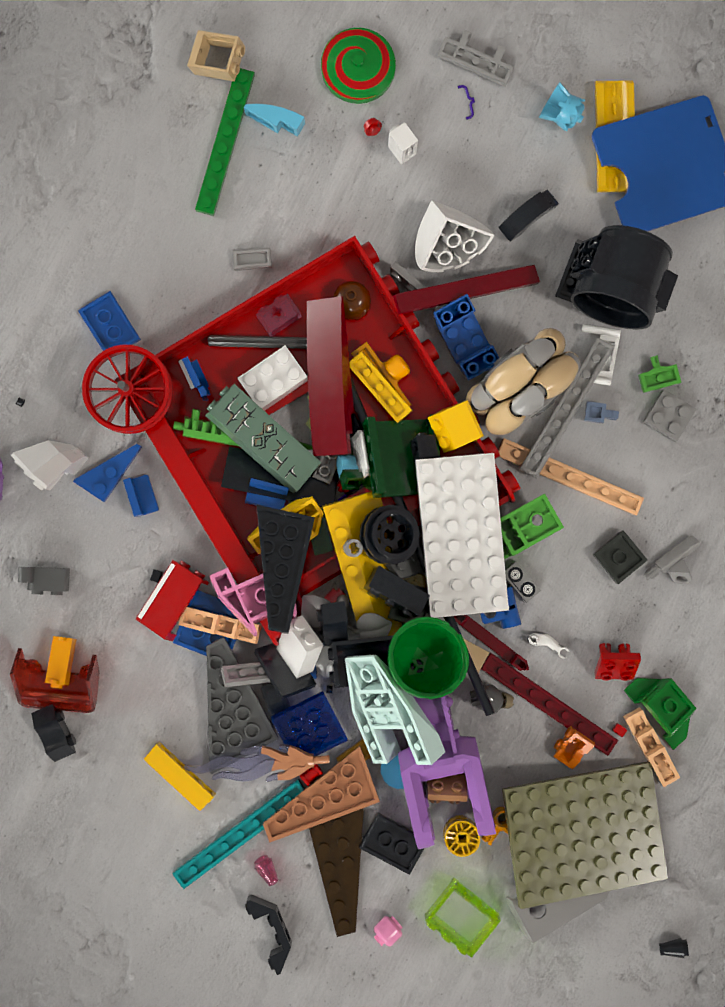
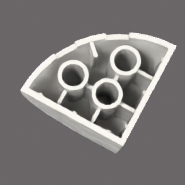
M431 200L421 221L416 238L415 259L417 265L421 270L428 272H444L447 269L460 268L470 263V259L477 254L480 255L487 248L494 237V233L469 215Z

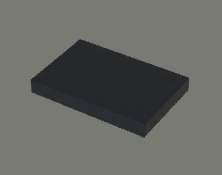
M274 643L255 649L256 657L281 700L316 686L317 683L311 673L299 678L295 677Z
M377 812L359 845L361 850L409 875L424 848H417L412 830Z

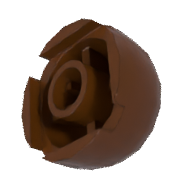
M356 281L344 282L334 292V297L343 296L345 320L361 319L369 311L371 303L370 294L361 283Z

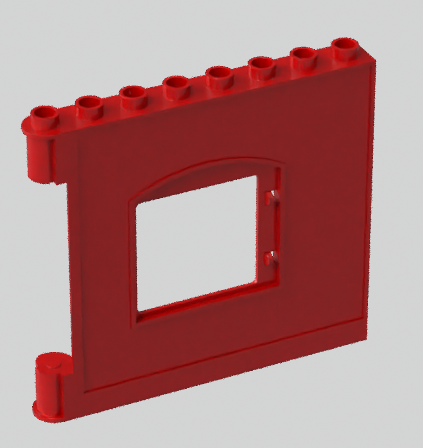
M356 236L351 237L155 355L165 365L170 374L173 385V397L166 415L158 424L146 430V433L237 584L263 574L261 554H258L247 540V537L258 527L257 506L245 503L247 492L221 487L229 446L242 448L240 446L183 437V431L173 429L174 421L184 423L185 416L191 418L193 409L200 410L199 420L203 419L210 422L211 420L205 416L209 412L206 408L213 400L217 402L221 398L219 393L226 386L230 388L235 384L250 397L239 382L238 377L280 348L209 346V335L307 337V301L334 297V292L342 283L356 281L366 287L370 294L371 303L369 311L361 319L345 320L349 362L354 358L351 353L366 342H368L381 362H386L394 355H399L403 358L410 372L399 380L398 386L411 403L409 407L413 411L402 420L426 419L430 414H435L445 408L458 404L453 396L460 391L455 379L449 371L440 375L433 363L440 359L436 348L429 339L420 342L413 330L420 325L413 312L398 314L393 298L395 294L400 293L396 283L389 274L382 278L373 266L380 262L375 249L369 241L360 245ZM288 348L302 370L308 375L307 349ZM188 356L190 362L198 361L209 385L208 390L211 395L208 396V401H203L198 388H190L179 360ZM148 359L135 382L158 370L157 365ZM139 365L130 370V380ZM350 368L352 381L368 417H375L376 421H395ZM124 373L121 376L124 380H126V373ZM160 373L138 387H164L162 374ZM119 377L114 379L116 382L121 381ZM308 381L266 409L265 412L271 415L308 392ZM140 391L139 395L160 406L164 391ZM139 397L135 399L147 420L158 410L157 407ZM130 401L132 410L140 423H143L144 420L133 401ZM474 413L478 424H480V421H479L477 415ZM489 437L482 441L479 438L443 453L440 447V456L442 458L494 453L495 459L500 457L497 447ZM495 464L499 507L508 501L514 503L515 497L513 493L520 490L519 483L510 470L501 474ZM364 487L347 498L364 494L370 491ZM418 495L402 496L408 511L413 515L418 526H420L421 518ZM392 497L381 498L383 506L395 505ZM285 500L284 507L290 504L288 500ZM324 512L318 535L309 542L296 599L297 617L301 616L303 595H307L342 573L331 535H329L330 531H328L329 528L327 527ZM387 517L388 524L392 522L390 517ZM267 618L261 620L260 623L275 646H278L282 633L268 630Z

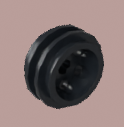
M396 505L378 507L369 512L360 525L359 534L360 542L367 556L379 564L386 565L398 564L409 559L419 544L420 536L418 524L413 515L403 507ZM387 517L392 519L391 524L387 523ZM385 532L387 533V539L384 537ZM398 540H401L400 546L397 544ZM387 546L391 549L390 553L385 551Z

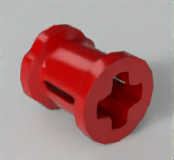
M315 764L314 767L307 769L299 776L307 786H310L312 780L324 773L319 765Z

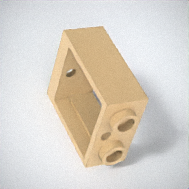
M198 30L187 66L194 75L235 82L236 75L240 71L241 59L245 54V45L238 36ZM210 45L232 49L226 69L204 66Z

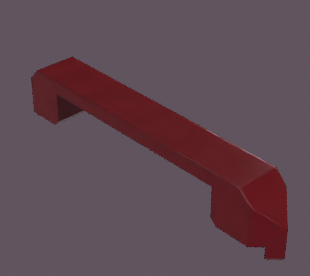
M468 615L454 616L456 623L519 671L529 670L526 659Z

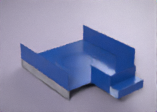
M188 356L179 360L190 388H198L203 401H208V396L211 395L208 390L209 385L198 361L190 362Z

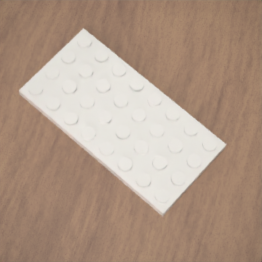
M494 453L415 460L427 594L430 595L428 599L430 617L437 618L509 610Z

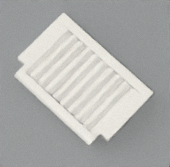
M358 430L351 438V445L359 472L363 473L365 479L369 475L368 470L370 467L364 432Z

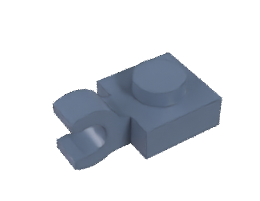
M586 402L584 421L603 424L605 418L617 420L619 417V411L606 410V404Z

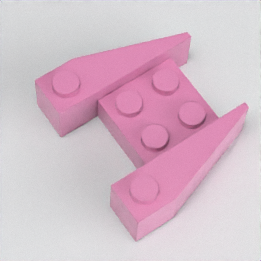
M228 568L210 575L211 583L221 602L254 637L257 636L254 624L267 618L263 574L238 585L235 584ZM296 603L292 616L293 619L297 617Z

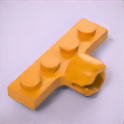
M368 342L351 353L355 358L362 351L403 400L411 406V403L398 386L399 380L410 372L408 365L401 356L394 355L386 362H381Z

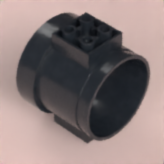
M624 225L604 227L599 235L581 242L578 247L579 253L571 266L570 276L577 279L571 296L573 305L585 315L611 326L632 330L650 327L655 313L666 311L678 278L677 274L668 270L669 262L673 256L671 247L664 240L650 232Z

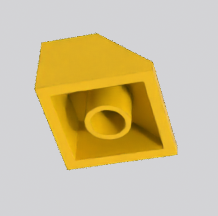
M468 400L445 408L428 417L443 453L457 449L484 436Z

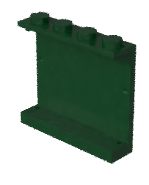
M367 417L362 423L370 467L369 475L373 498L418 495L416 465L414 464L410 441L419 433L435 434L428 417L426 419L401 420L399 423L396 421H376L375 417ZM435 435L436 445H437V450H438V456H439L438 458H442V457L440 456V445H439L438 439H437V437H436V435Z

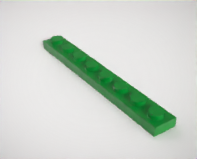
M240 68L235 82L232 81L195 207L196 212L210 216L215 215L244 115V106L247 104L255 77V72Z

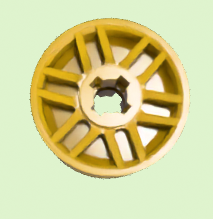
M457 815L450 818L444 825L443 838L447 849L452 854L466 857L478 849L480 836L472 819L467 816Z

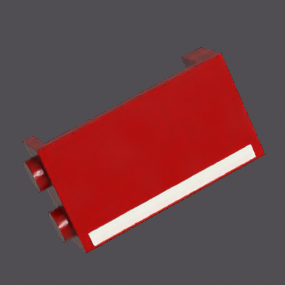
M172 560L136 617L137 621L161 638L172 642L176 637L172 630L201 584L208 586L210 583L204 579L206 575L198 570L193 572L189 569L191 565L183 560L180 562Z

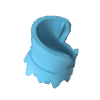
M559 82L538 118L553 121L564 131H567L568 128H573L576 122L581 123L584 116L581 114L585 107L581 102H585V99L570 94L562 83Z

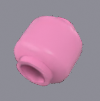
M385 916L375 925L374 932L376 935L374 938L381 946L385 944L391 947L402 936L401 929L403 927L393 916Z

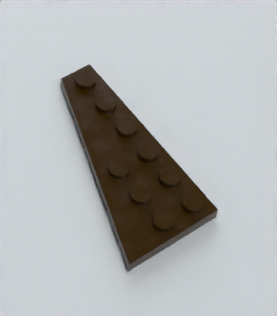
M364 808L309 828L337 937L356 932L361 859L359 845L362 841Z

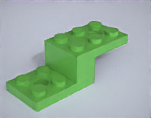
M546 494L500 517L504 559L522 552L564 528ZM536 514L542 518V523L539 526L532 523V517Z

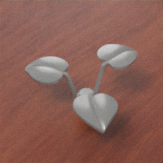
M317 595L302 596L301 615H303L310 627H320L316 610H320L321 604L331 603L329 600ZM376 613L363 614L357 621L358 630L347 622V628L356 634H360V639L387 636L392 627V621ZM331 646L322 648L316 662L318 672L326 678L329 677V672L332 671V660L328 659V648H331Z

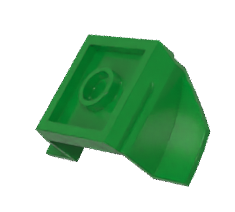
M636 678L623 690L634 704L642 703L666 731L662 738L672 750L687 738L690 717L697 708L672 678Z

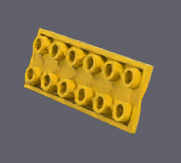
M633 80L595 81L596 128L635 116ZM596 152L597 192H627L628 181L625 174L616 167H602Z

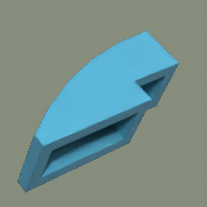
M246 104L244 106L247 116L276 133L282 127L298 137L305 125L304 116L282 107L266 104Z

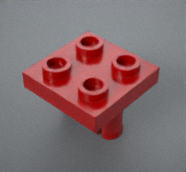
M605 643L600 644V657L594 672L595 679H602L604 681L611 679L634 680L641 662L640 653H631V647L628 643H626V648L624 643L618 645L619 653H612L611 644L609 643L606 644L607 647H605Z

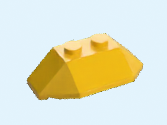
M313 496L297 499L280 509L315 517L310 540L318 535L323 510ZM258 526L247 537V540L256 552L261 554Z

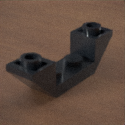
M249 895L245 904L248 915L252 914L255 920L269 914L267 919L269 925L275 928L276 942L278 945H282L271 950L268 958L271 970H275L276 974L279 975L291 949V937L278 906L254 895Z

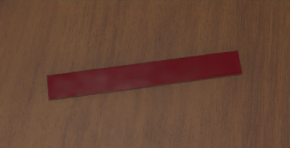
M534 264L398 293L393 298L400 315L446 305L465 294H468L469 298L473 299L537 285L540 283Z
M491 652L487 656L481 670L567 729L571 726L595 742L594 747L609 756L619 741L618 739Z

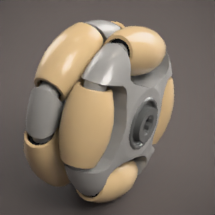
M545 328L531 341L516 347L514 350L511 348L493 363L494 366L486 374L482 382L476 384L468 391L466 400H468L473 413L478 415L487 414L485 425L490 433L494 435L508 434L517 429L522 422L535 415L539 416L555 402L554 400L557 396L566 390L578 375L581 366L580 359L573 352H564L566 346L565 338L559 330Z

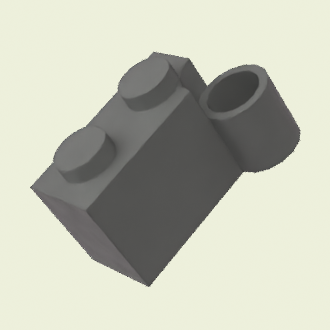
M18 567V582L28 583L27 590H32L31 594L43 595L44 591H51V595H63V592L69 591L70 568Z

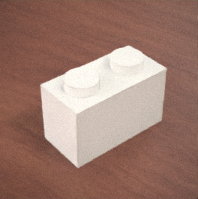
M405 122L401 125H395L390 130L388 148L402 165L417 154L418 139Z

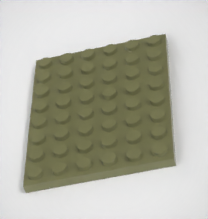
M647 761L502 788L518 907L520 909L668 879L653 771L650 762Z

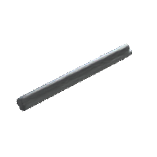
M209 335L208 345L282 348L286 345L287 348L307 349V337Z

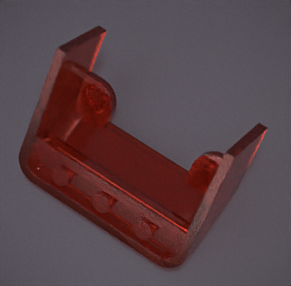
M18 648L10 677L17 701L21 706L42 709L54 704L58 710L61 709L62 711L82 713L95 711L100 674L97 655H92L90 664L82 666L79 673L71 672L69 685H63L62 689L50 687L51 683H45L47 670H43L42 665L37 660H25L22 648Z

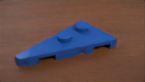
M138 444L130 447L74 479L73 482L101 501L106 502L142 447Z

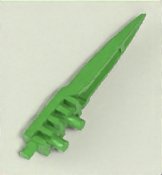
M198 409L192 410L191 418L185 416L184 423L174 421L173 429L183 431V437L239 446L212 421L199 420L200 410ZM299 442L307 450H313L312 445Z

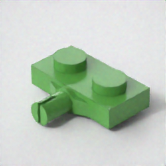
M658 355L650 357L653 369L638 375L643 393L682 383L677 364L668 367L660 366Z

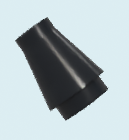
M678 938L665 943H659L661 956L678 958L689 956L686 939Z

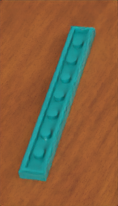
M298 779L176 869L172 874L183 890L264 830L263 822L305 789Z

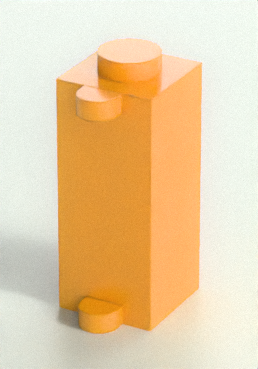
M53 636L45 683H51L50 687L62 689L63 685H69L77 639Z

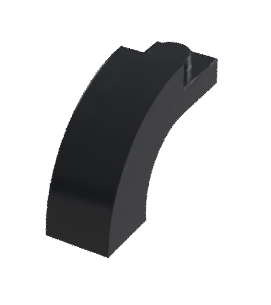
M548 189L542 193L539 192L515 210L498 228L511 242L519 237L535 221L555 209L559 203Z

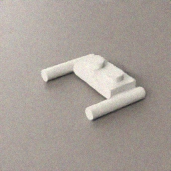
M583 324L582 332L599 334L600 339L615 346L594 381L596 384L611 386L621 330Z

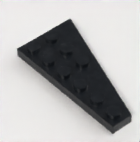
M257 505L268 630L289 634L315 517Z

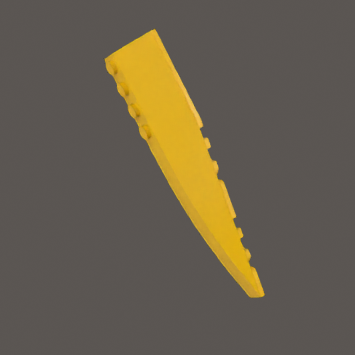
M372 491L323 505L322 508L356 623L363 614L376 613L392 621V627L387 636L394 635L402 627V623L388 619L390 607L385 605V601L378 597L376 599L368 595V591L364 589L375 567L381 566L388 570L385 564H379L370 559L364 550L357 557L347 556L343 550V545L347 540L356 539L360 541V525L369 512L383 506L381 498H373ZM386 532L384 533L385 539H387V533H386ZM353 542L349 545L351 553H356L358 548L355 547V543ZM387 546L385 548V551L390 553V547Z

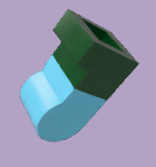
M338 455L336 467L342 490H359L364 477L363 473L359 472L356 457L354 455ZM349 480H353L354 484H348Z

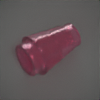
M263 855L254 862L255 870L268 886H273L279 881L272 858H269L268 855Z

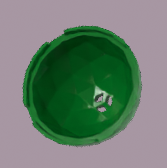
M421 617L406 622L394 634L388 649L387 661L393 680L402 690L417 698L436 699L452 693L465 679L469 666V654L462 635L458 634L448 622L433 617ZM416 660L420 661L422 665H418Z

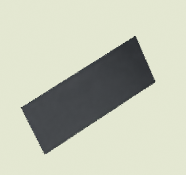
M229 446L221 487L288 501L313 496L318 505L322 507L335 501L339 476L336 469L331 483L327 484L313 478L312 473L297 492L292 493L288 490L287 496L249 486L251 478L280 486L284 485L243 449Z

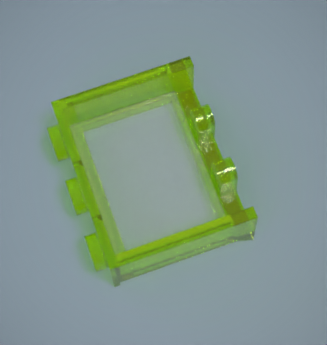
M454 877L427 913H425L426 925L431 930L439 931L441 937L446 942L454 943L461 954H467L471 958L501 921L497 911Z

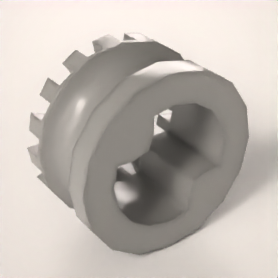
M349 539L343 545L344 553L347 556L357 557L362 553L363 546L359 540ZM353 542L355 547L358 548L354 554L349 549V545Z

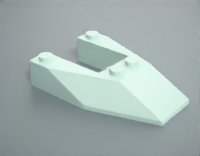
M377 655L349 656L345 658L352 712L373 763L388 764L401 751L393 729H403L417 765H432L445 753L439 734L414 697L402 690L393 680L389 667Z

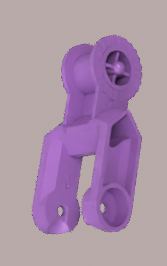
M448 695L436 699H423L413 696L439 734L445 749V753L432 765H417L410 747L398 752L400 772L417 848L423 849L435 845V834L423 781L465 773L468 797L472 803L478 835L489 836L496 834L476 738L460 736L459 730H454L450 708L453 704L452 698Z

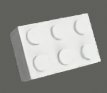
M285 345L238 377V380L250 398L265 411L307 382L308 377Z

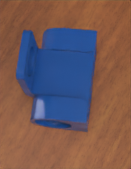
M512 586L507 587L509 610L497 611L493 618H487L484 613H480L482 623L488 624L500 621L502 629L521 625Z

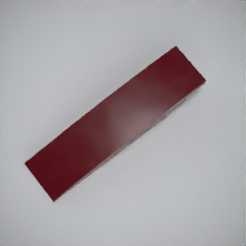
M343 296L307 301V369L313 455L351 454L349 434L353 433L351 414H354Z

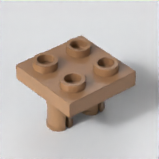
M465 773L427 781V800L431 803H434L435 800L436 804L441 801H449L451 804H454V801L455 804H459L460 801L467 802Z

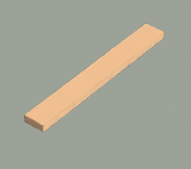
M505 438L502 439L498 449L500 453L499 458L520 467L531 450ZM552 458L548 459L539 474L637 516L644 500L639 495Z

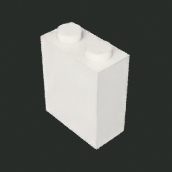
M303 615L292 619L289 634H281L278 642L279 645L276 648L296 678L313 672L323 648L322 642Z

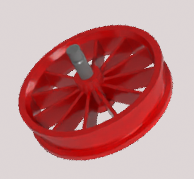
M117 345L99 353L88 365L82 381V396L88 412L98 423L118 433L136 434L154 427L163 419L172 402L173 385L167 368L153 353L135 345ZM130 353L142 355L144 358L130 380ZM126 354V380L121 376L112 357ZM148 359L157 365L158 370L135 382ZM109 360L121 381H114L100 373L98 369ZM97 373L117 384V388H92L95 374ZM160 373L162 374L164 387H138ZM118 391L113 396L94 405L92 392ZM164 391L161 405L158 406L139 395V392ZM120 397L110 416L105 420L97 410ZM137 397L158 408L155 414L148 420L135 400ZM124 400H126L125 426L112 424V420ZM130 401H133L144 420L143 423L130 426Z

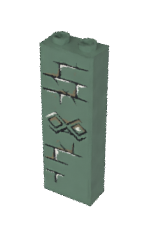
M235 384L230 388L226 386L219 393L221 398L217 402L213 400L206 408L209 412L205 416L282 485L289 488V491L292 493L297 492L321 462Z

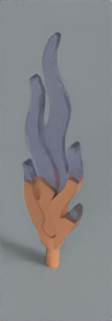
M286 744L279 745V750L286 753L267 746H254L242 749L240 752L242 755L258 753V755L253 757L236 758L220 756L202 766L185 764L184 768L193 773L202 774L219 768H236L240 771H220L213 775L212 780L224 778L243 782L255 780L271 771L285 770L267 776L265 781L270 782L274 780H290L301 775L307 769L314 767L315 764L330 763V756H314V754Z

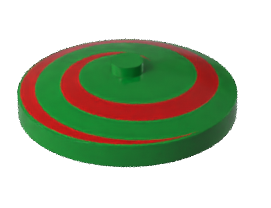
M367 28L343 30L332 37L323 50L321 73L324 83L333 95L345 102L363 104L374 101L389 89L394 79L396 60L392 47L382 35Z

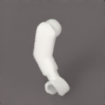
M533 633L529 636L528 641L531 645L548 646L552 650L557 651L560 658H567L562 656L560 651L565 649L569 652V649L565 646L561 647L549 634Z

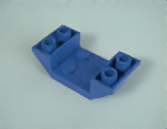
M465 294L433 312L437 329L454 362L469 381L494 366L493 363L499 359V356L494 346L488 343L474 315L476 310L468 294Z

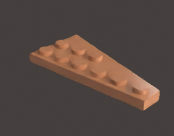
M360 745L263 822L269 843L380 802Z

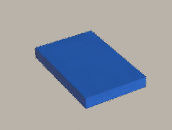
M111 291L78 310L103 351L117 345H133L141 340Z

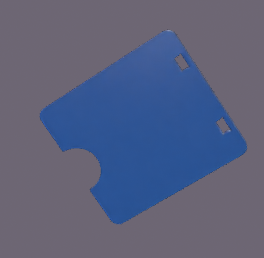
M698 96L596 128L592 132L591 137L601 166H612L620 169L628 181L626 194L623 198L614 202L622 225L639 228L648 232L725 207V142L711 101L707 96ZM708 116L710 117L713 125L709 128L705 119Z

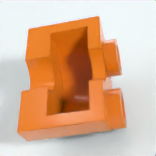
M570 726L564 734L565 737L563 739L559 738L554 745L556 751L553 757L573 770L584 754H588L595 746V742Z

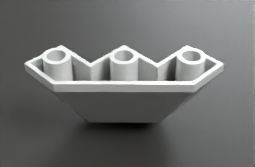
M49 440L13 452L11 455L15 460L14 463L24 470L23 473L34 480L33 484L40 490H51L64 473L66 475L69 473L76 475L89 459L85 453L72 444Z

